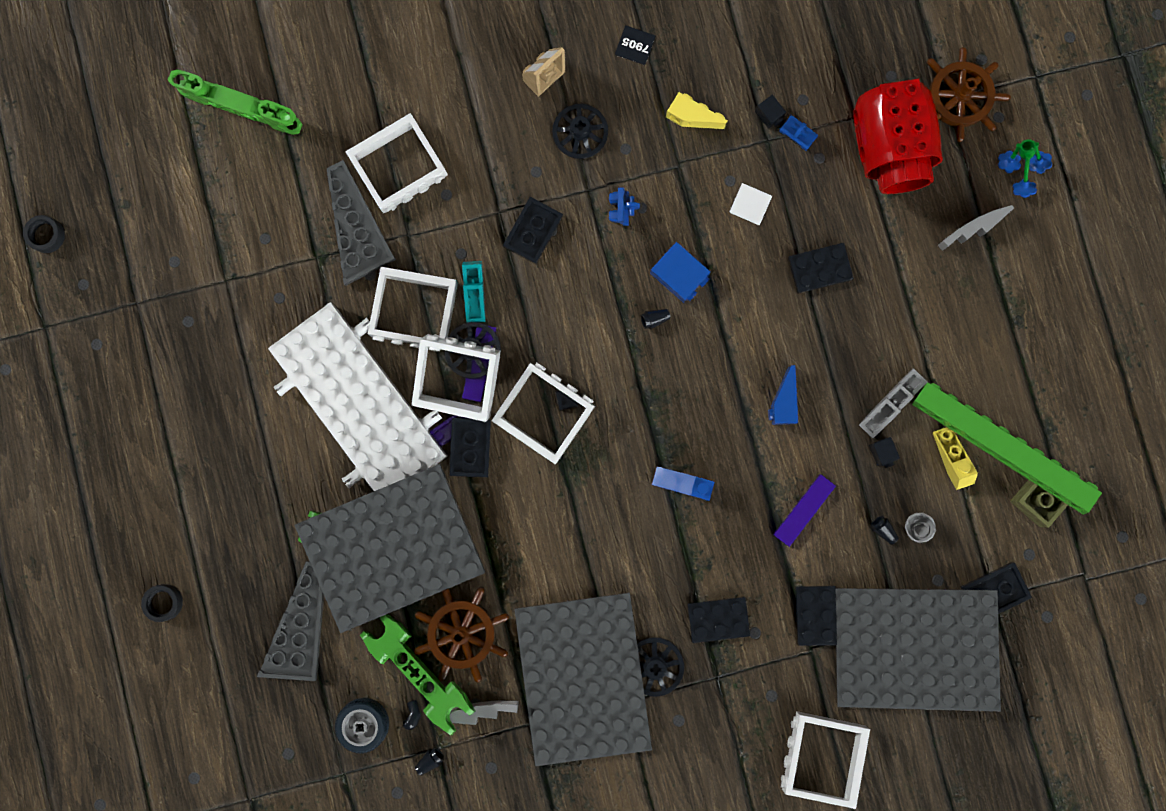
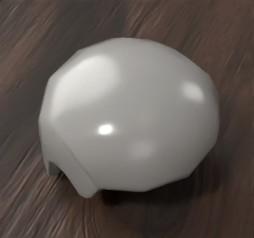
M923 512L914 513L908 517L905 529L911 540L923 543L934 537L936 525L931 516Z

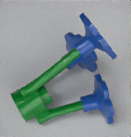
M1030 139L1022 141L1021 144H1016L1014 152L1007 151L1005 154L998 156V167L1004 169L1007 173L1019 170L1021 158L1025 160L1024 178L1019 183L1013 184L1014 195H1020L1024 198L1037 192L1036 183L1029 182V170L1042 174L1046 169L1052 167L1051 154H1044V152L1039 151V143Z

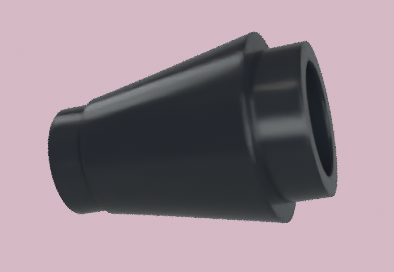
M668 309L645 311L644 314H641V322L645 329H652L670 320Z
M879 516L871 523L872 531L890 545L898 541L899 537L888 518Z
M436 747L429 749L415 766L416 772L422 776L442 765V761H444V755Z

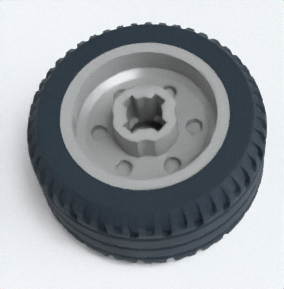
M358 698L349 702L339 712L335 721V733L339 743L354 753H367L374 750L382 743L389 730V717L385 708L370 698Z

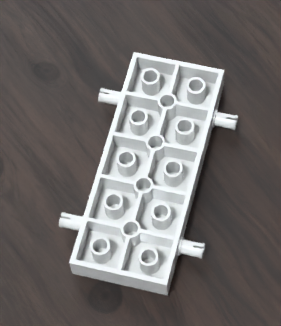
M330 302L268 348L287 373V378L275 385L274 389L278 390L277 393L280 396H283L294 386L297 387L355 465V470L342 478L348 488H351V486L363 478L368 482L373 491H376L436 466L448 457L429 432V428L442 419L441 415L438 414V411L433 410L422 419L417 416L360 340L361 336L368 332L369 325L371 324L366 317L365 320L353 328L348 324L336 306Z

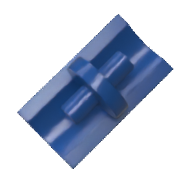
M792 115L779 130V132L805 151L808 150L818 137V134L808 128L806 123L800 122Z
M618 188V192L609 194L610 204H618V210L609 212V220L620 223L623 226H629V216H634V210L639 209L640 204L634 202V196H629V192L625 191L624 188Z

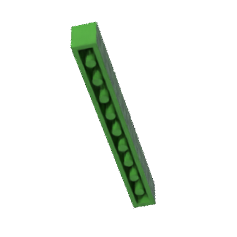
M927 382L913 402V406L1084 515L1090 512L1102 492L1097 490L1098 487L1096 485L1084 482L1077 473L1062 468V464L1054 459L1046 458L1041 450L1037 448L1032 449L1026 445L1027 442L1022 438L1013 437L1006 428L994 425L989 417L985 415L980 416L973 407L961 404L954 395H947L941 391L942 389L938 385Z

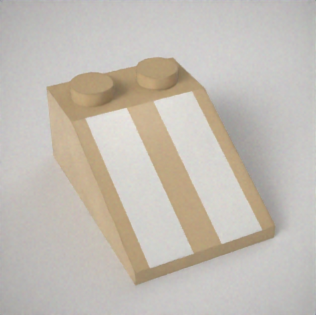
M560 47L549 49L546 53L542 52L533 65L530 64L523 70V81L538 97L565 73V50Z

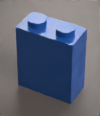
M677 242L650 271L653 277L683 303L687 299L691 301L697 294L695 290L699 286L704 287L710 280L708 278L710 271Z

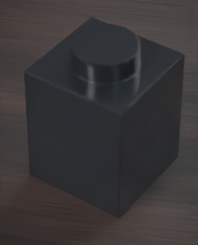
M772 94L757 105L755 113L769 129L773 125L774 127L779 126L784 121L783 118L786 111Z
M891 437L869 445L877 466L884 465V468L895 465V460L900 459Z

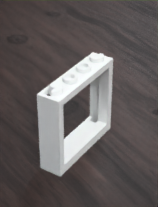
M411 113L345 151L383 213L395 210L397 205L402 202H409L415 194L424 193L429 189L430 185L440 183L447 176L445 168ZM413 128L437 169L382 201L358 160Z
M381 267L370 319L371 324L368 329V334L373 337L372 340L384 342V339L392 340L391 343L403 345V342L410 343V347L419 348L421 337L376 330L386 278L448 289L439 338L443 339L448 338L458 286L457 281ZM429 347L431 351H440L438 348Z
M437 334L425 335L420 339L412 406L486 422L491 417L501 351L495 350V348H491L489 345L484 347L476 346V343L470 341L465 343L457 342L456 338L448 337L443 339L439 338ZM428 347L490 359L482 407L422 394Z
M537 362L535 365L530 363L492 419V422L554 464H557L595 408L592 404L594 401L586 395L583 397L579 396L576 393L578 391L570 384L566 387L560 383L561 378L553 373L550 376L544 372L546 368ZM532 372L586 408L556 453L502 417Z
M796 711V716L791 721V728H793L792 736H789L787 744L788 748H790L789 754L784 759L786 770L785 776L782 775L781 777L782 790L786 795L856 809L870 729L865 725ZM805 722L856 733L844 798L793 788Z

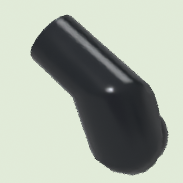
M416 699L407 702L410 714L403 721V727L406 730L414 729L421 718Z

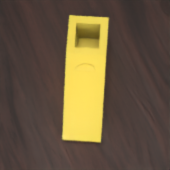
M678 92L666 114V118L682 127L724 129L727 123L722 114L710 111L705 104L697 103L688 94Z
M947 427L934 431L933 435L947 474L956 490L975 484L978 473L955 432Z

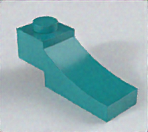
M482 261L463 262L466 323L485 322Z

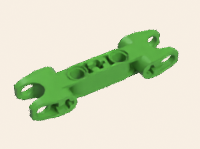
M173 70L169 75L168 81L170 84L177 88L182 96L204 105L210 104L236 115L268 124L271 128L288 134L300 133L303 124L288 107L269 100L262 101L222 85L204 81L198 75L182 70ZM177 75L184 76V80H181L180 84L174 83V78ZM294 121L297 122L295 129L290 130L287 128V126L293 125Z
M389 614L381 616L380 619L385 626V633L381 638L377 639L367 631H363L360 634L368 651L381 664H384L390 658L430 702L423 709L426 716L446 733L453 735L457 730L450 720L452 709L459 707L468 715H472L476 711L466 693L454 681H451L445 687L406 645L405 642L412 636L406 627ZM403 653H406L408 656L405 664L401 661ZM415 669H420L418 672L420 676H415L417 673ZM429 682H432L434 684V690L432 692H429L427 690V684Z

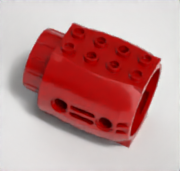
M919 79L880 84L879 87L862 94L857 100L853 116L865 177L875 181L878 180L879 190L883 194L905 193L930 185L934 181L932 168L943 161L938 116L931 91Z

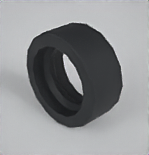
M38 215L29 219L25 224L23 238L32 249L42 253H52L62 246L65 239V231L57 220L45 215ZM45 223L50 224L54 230L52 239L45 245L38 244L35 241L36 230Z
M170 584L151 587L145 592L141 602L144 615L154 622H164L175 618L183 606V598L180 591ZM158 592H167L173 600V607L167 614H158L153 610L152 598Z

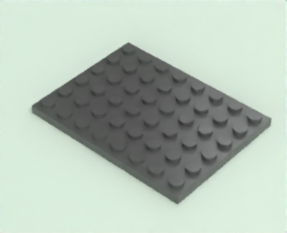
M441 464L294 525L340 633L486 572Z
M836 588L837 707L1001 712L997 590Z
M630 592L515 608L535 766L652 750Z

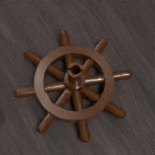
M965 47L959 50V62L949 64L944 68L933 58L928 59L927 64L937 74L931 82L929 90L932 93L938 120L940 119L950 126L957 127V142L964 140V127L974 125L979 121L990 131H995L996 125L987 114L992 109L994 101H1009L1011 98L1010 94L995 92L994 82L990 74L998 68V63L993 62L984 70L974 63L967 62V49ZM958 73V84L949 76L950 74ZM966 74H969L974 78H969L966 80ZM942 80L951 90L939 89ZM981 84L984 92H974V90ZM940 97L951 98V100L943 106ZM972 99L984 100L983 107L980 109ZM955 105H957V115L949 112ZM965 105L974 115L965 117Z
M482 587L477 589L472 602L464 600L453 602L449 589L443 590L441 592L446 605L440 608L433 617L421 611L415 613V617L428 623L429 627L427 633L428 643L416 647L414 654L420 655L430 650L432 651L433 655L444 664L438 676L441 682L445 681L450 668L464 669L469 667L475 682H481L482 677L477 664L489 652L501 657L508 655L507 650L493 643L495 638L494 626L507 621L509 615L504 613L493 618L490 617L487 611L479 605L484 594V588ZM457 609L468 610L462 623ZM448 612L454 626L441 621L442 617ZM474 614L478 615L483 621L470 626ZM437 628L450 633V635L437 639ZM486 629V641L472 635ZM453 642L448 655L445 654L440 647ZM469 642L481 647L482 650L473 656ZM460 646H462L466 659H455Z

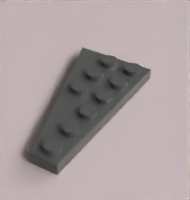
M342 160L326 169L341 258L343 283L347 286L396 259L346 163Z
M307 561L257 677L317 680L324 594L310 561Z

